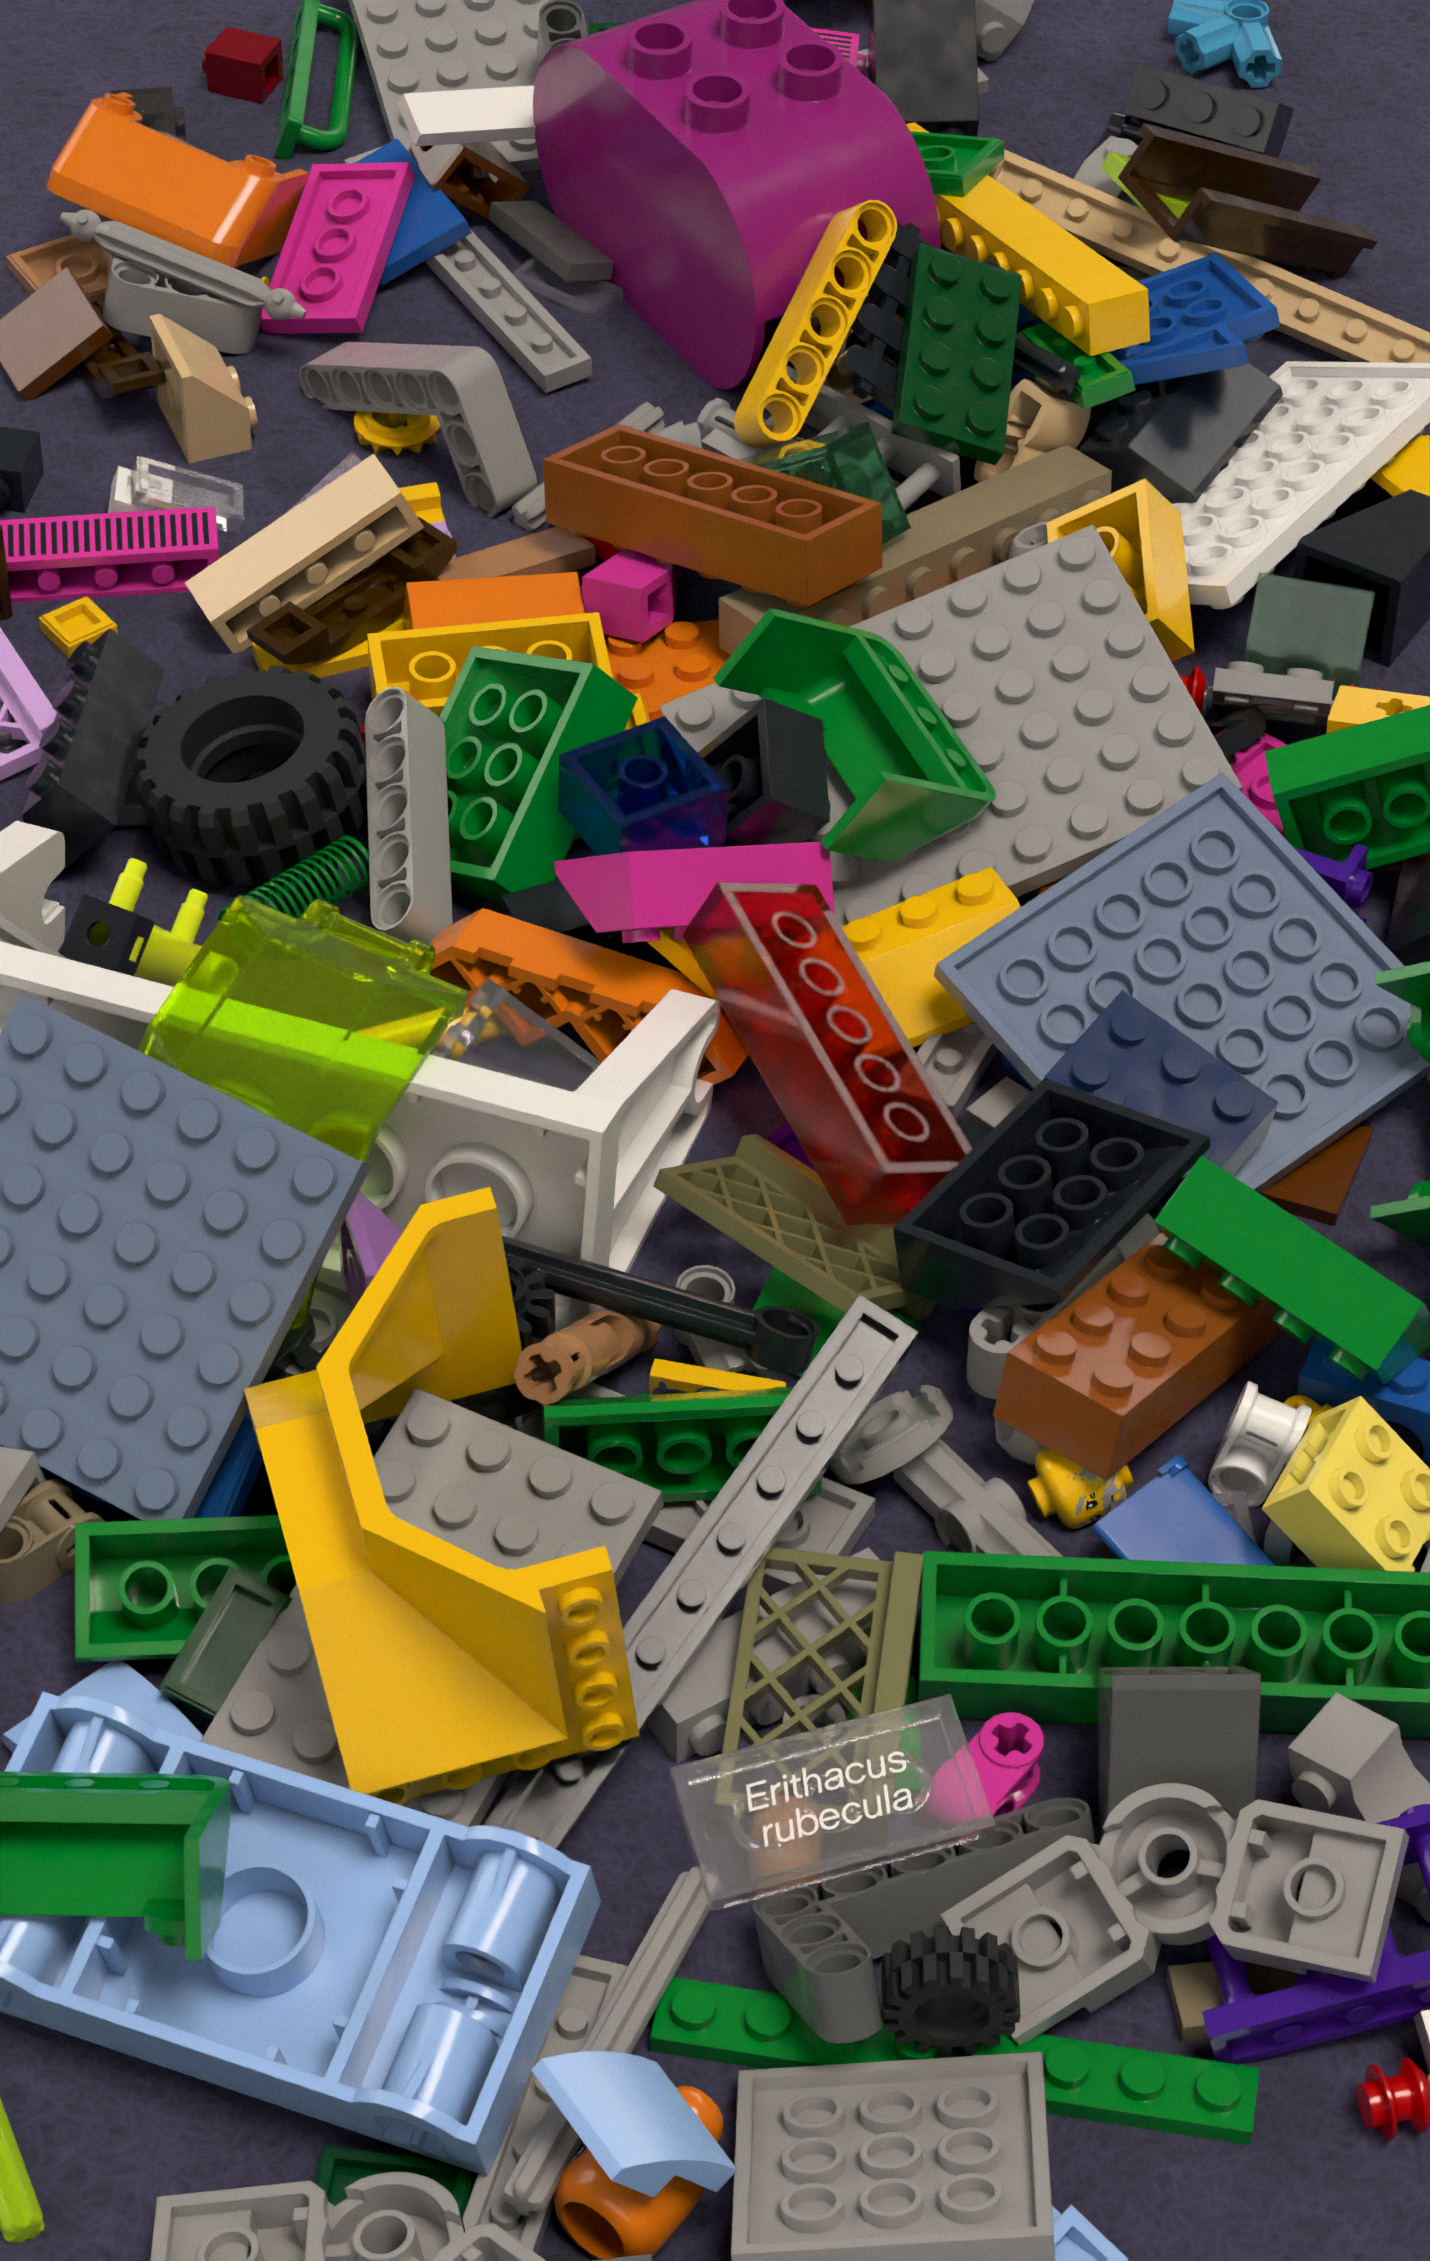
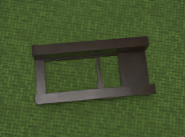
M1143 123L1138 131L1143 140L1118 176V179L1171 240L1176 243L1184 240L1298 268L1302 265L1307 270L1313 267L1317 272L1324 270L1331 279L1336 280L1344 277L1363 248L1373 250L1378 242L1366 228L1299 212L1321 180L1319 175L1310 166ZM1157 194L1190 201V203L1178 219Z

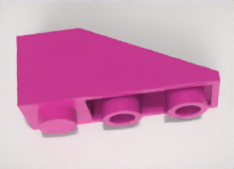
M620 551L582 577L581 596L584 612H599L603 634L644 643L674 622L682 566L661 564L655 560V557L636 551Z

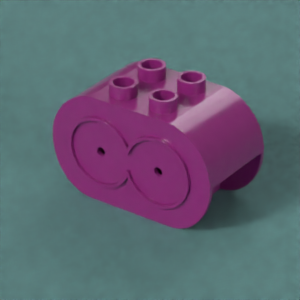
M694 0L558 45L548 51L539 65L533 92V123L536 126L534 134L544 184L556 217L615 262L612 278L605 282L712 387L725 390L743 384L753 375L759 363L762 349L769 346L830 221L836 213L868 200L881 201L893 211L897 223L903 226L910 222L921 229L920 238L933 247L940 249L939 221L930 179L917 144L901 114L884 92L848 62L836 46L822 39L787 8L783 0ZM858 219L859 233L867 240L866 226ZM885 257L883 263L891 266L892 261ZM835 266L834 277L843 288L844 276L841 270Z

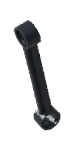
M502 1236L506 1262L511 1264L515 1258H524L526 1262V1276L533 1271H545L546 1288L554 1290L557 1294L745 1349L747 1356L752 1361L775 1372L801 1374L811 1364L821 1329L815 1320L802 1312L781 1306H764L754 1311Z

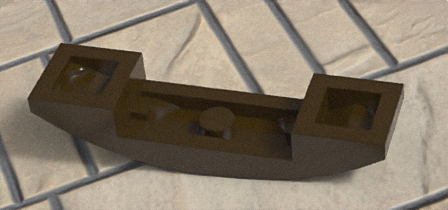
M105 296L91 297L90 300L103 319L102 312ZM106 322L105 324L113 337L78 365L89 386L105 399L159 387L166 383L165 371L149 352L138 354L123 336L121 330L113 328Z
M418 517L424 528L380 557L378 563L305 611L292 602H288L247 629L248 639L286 665L314 662L343 652L366 640L367 634L377 633L404 612L406 582L435 581L457 552V541Z

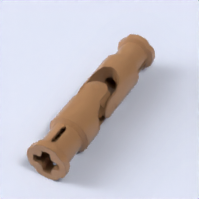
M602 1307L579 1319L572 1326L560 1329L550 1334L543 1341L531 1344L524 1349L518 1356L517 1366L514 1370L516 1385L524 1397L536 1400L544 1405L558 1402L570 1392L583 1388L597 1377L613 1371L633 1359L639 1353L651 1349L658 1343L663 1325ZM537 1373L540 1379L533 1381L531 1376Z

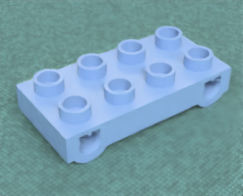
M42 1692L5 1771L204 1774L223 1777L230 1781L231 1818L221 1921L202 1960L196 1961L185 1960V1946L176 1947L161 1944L158 1934L150 1933L143 1928V1917L0 1915V2011L488 2176L601 1903L591 1866L573 1861L549 1845L513 1830L482 1825L467 1827L159 1729L135 1713L105 1700L84 1695H65L59 1697Z

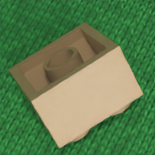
M161 314L149 316L153 358L165 371L166 383L156 387L157 403L188 462L194 463L252 449L251 430L258 427L257 414L251 397L243 398L241 395L240 382L234 366L226 367L214 345Z

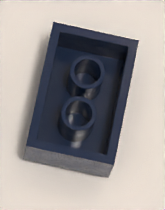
M1124 990L1114 998L1044 1077L1045 1079L1209 1136L1211 1147L1203 1156L1232 1176L1266 1138L1278 1105V1101ZM1193 1166L1158 1201L1161 1205L1165 1206Z

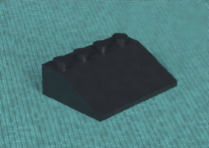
M1044 1078L893 1227L901 1288L955 1310L1062 1302L1198 1161L1200 1156L1204 1155L1211 1147L1210 1137Z

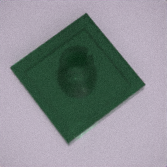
M1259 572L1243 662L1262 665L1264 667L1263 673L1287 676V670L1291 668L1319 671L1323 674L1322 680L1334 681L1332 700H1335L1340 685L1349 686L1351 683H1354L1355 687H1357L1375 592Z

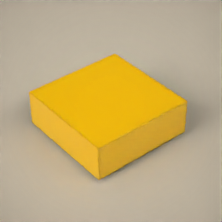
M88 596L38 617L39 629L68 658H70L74 650L82 642L88 641L92 644L109 628L118 634L117 624Z

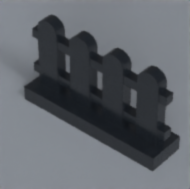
M911 222L906 226L897 223L895 239L886 255V258L892 261L891 266L882 263L869 289L868 294L879 302L878 307L873 304L863 305L851 326L854 334L867 343L866 348L853 345L840 354L837 359V367L840 374L854 385L852 390L854 395L862 400L871 396L893 412L898 370L881 359L885 355L899 365L904 325L896 320L894 316L896 313L903 319L905 318L909 283L907 274L910 273L912 254L920 243L933 247L919 237L921 229ZM990 259L983 262L984 264L1003 269Z

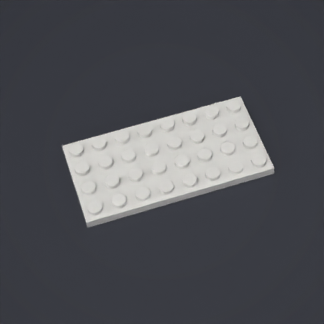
M1286 361L1269 377L1281 386L1283 396L1195 503L1172 504L1181 513L1190 604L1210 605L1213 609H1226L1240 603L1245 593L1259 580L1271 574L1275 566L1293 549L1297 548L1298 541L1304 535L1311 533L1323 521L1331 518L1336 513V509L1353 493L1361 490L1372 475L1383 465L1394 460L1395 454L1412 438L1423 433L1424 427L1430 423V363Z

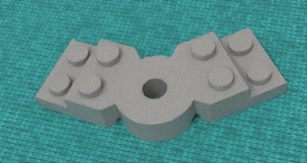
M1179 1783L1156 1784L1132 1793L1110 1812L1102 1827L1104 1833L1099 1845L1089 1843L1084 1838L1066 1835L941 1914L952 1935H959L962 1927L975 1928L976 1939L989 1932L998 1937V1945L1006 1942L1013 1949V1956H1017L1021 2016L1020 2022H1015V2031L1011 2036L1018 2045L1032 2040L1082 2007H1085L1090 2013L1094 2012L1154 1974L1161 1944H1192L1208 1939L1215 1934L1235 1960L1304 1975L1307 1974V1969L1375 1983L1409 1836L1405 1829L1260 1799L1241 1809L1238 1818L1234 1820L1230 1813L1212 1795L1199 1788ZM1176 1850L1190 1852L1189 1863L1181 1874L1172 1878L1158 1877V1866L1165 1855Z
M387 2172L357 2180L345 2188L347 2198L336 2206L328 2202L325 2191L312 2181L159 2196L156 2203L150 2261H546L495 2223L474 2225L466 2231L458 2204L451 2193L441 2184L428 2177L408 2172Z

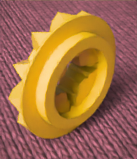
M356 411L354 415V431L358 434L359 443L361 445H372L375 454H379L387 448L393 449L397 457L402 449L406 448L415 453H420L423 444L436 443L437 432L441 430L438 418L435 415ZM407 420V426L399 425Z

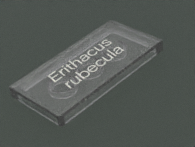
M951 1694L671 1767L669 1770V1779L710 1911L994 1835L996 1827Z

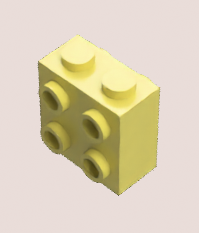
M1359 1396L1313 1418L1261 1509L1317 1568L1415 1572L1412 1564L1422 1545L1430 1539V1468L1366 1400Z

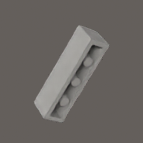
M869 1547L850 1556L879 1560ZM816 1575L819 1580L825 1577L824 1575ZM847 1579L832 1589L830 1593L846 1612L853 1616L875 1600L877 1582ZM801 1580L770 1597L781 1608L809 1587ZM819 1599L790 1618L791 1622L810 1644L840 1625ZM761 1605L757 1623L769 1616ZM744 1609L719 1622L647 1725L676 1763L696 1753L701 1756L711 1755L723 1747ZM872 1620L861 1627L869 1639ZM779 1627L754 1643L753 1649L755 1655L770 1673L800 1653ZM850 1636L821 1655L822 1659L841 1681H844L845 1678L864 1667L867 1662V1656ZM810 1664L780 1684L793 1700L801 1696L812 1695L816 1692L824 1695L831 1690ZM751 1669L748 1688L759 1681ZM768 1692L747 1706L743 1717L750 1726L757 1722L760 1725H769L783 1717L784 1709Z

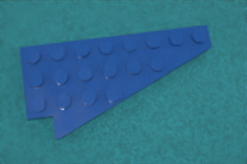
M1214 253L1137 281L1148 289L1150 341L1110 351V353L1132 373L1134 385L1243 366L1249 363L1245 344L1255 342L1263 336V333L1280 327L1277 307L1218 253ZM1040 318L1028 321L1018 327L1016 333L1018 334L1022 330L1044 321ZM1012 369L1010 393L1023 379L1033 380ZM874 398L861 403V405L893 421L894 412Z

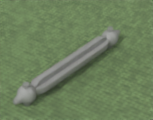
M84 209L76 213L62 212L60 220L70 228L72 235L79 241L91 242L96 240L109 253L245 308H265L267 314L274 320L283 321L290 317L304 318L307 311L296 302L295 296L287 289L276 288L271 291L263 280L121 222H101L100 217L91 210Z

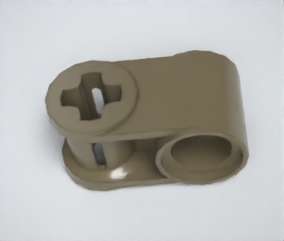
M51 1479L38 1484L22 1498L0 1533V1603L13 1604L24 1601L75 1569V1547H72L75 1544V1523L105 1522L98 1514L93 1512L86 1513L73 1501V1492L65 1482L59 1479Z

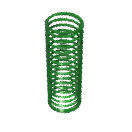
M345 835L339 838L338 841L331 843L330 846L317 851L315 855L313 854L308 859L302 860L300 864L298 863L293 868L287 869L285 873L283 872L278 877L272 878L270 882L268 881L263 886L257 887L255 891L242 896L240 900L234 901L232 905L230 904L220 909L218 915L219 926L227 943L239 955L247 958L252 957L255 952L262 951L263 947H269L270 943H275L278 938H283L285 933H292V930L298 929L300 924H307V921L313 920L315 915H322V912L328 911L330 906L334 907L338 902L344 901L345 897H351L353 893L359 892L360 888H366L367 885H370L366 867L359 855L351 847L343 843V841H349L357 846L369 863V853L366 848L355 838ZM342 846L349 850L360 864L365 881L360 878L357 868L352 860L343 852ZM324 855H328V860L324 858ZM317 859L321 860V865L317 863ZM332 859L338 863L342 873L349 882L350 888L343 882L341 875L334 867ZM325 863L330 867L335 878L340 883L342 892L336 887L335 882L327 872ZM309 864H313V869L309 867ZM302 868L306 869V874L302 872ZM317 868L323 872L327 882L333 888L335 896L328 891L326 884L319 876ZM310 872L315 876L320 887L325 892L327 900L321 896L320 891L311 879ZM294 873H298V878L294 876ZM350 874L357 880V883L351 878ZM287 877L291 878V883L287 881ZM302 877L310 884L313 892L318 897L320 905L313 900ZM279 882H283V887L279 885ZM295 882L302 888L305 896L311 903L312 909L306 905L303 897L297 890ZM272 886L276 887V892L272 890ZM288 886L295 893L298 901L301 903L304 909V913L299 910L297 904L291 897L288 890ZM264 891L268 892L269 897L264 895ZM280 891L287 897L289 903L295 910L297 918L291 914L289 908L282 899ZM257 895L261 896V902L257 900ZM273 896L280 902L288 916L289 922L284 919L277 908ZM249 900L253 901L254 907L249 904ZM265 900L272 906L275 914L278 916L281 922L282 927H280L274 920L273 916L271 915L266 906ZM242 904L245 905L246 911L241 908ZM258 905L263 909L268 919L271 921L272 926L274 928V932L268 927L267 923L261 916ZM250 909L258 917L260 923L263 925L267 937L260 931L259 927L255 923L251 915ZM227 912H230L231 922L237 936L251 952H245L234 940L226 921ZM243 915L250 921L252 927L255 929L259 941L252 935L250 928L244 921ZM234 916L241 922L245 932L249 936L251 945L244 939V937L240 933L236 925Z

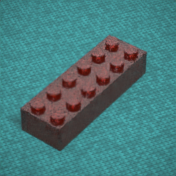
M717 882L682 934L683 938L846 1225L897 1224L972 1150V1147L817 885Z

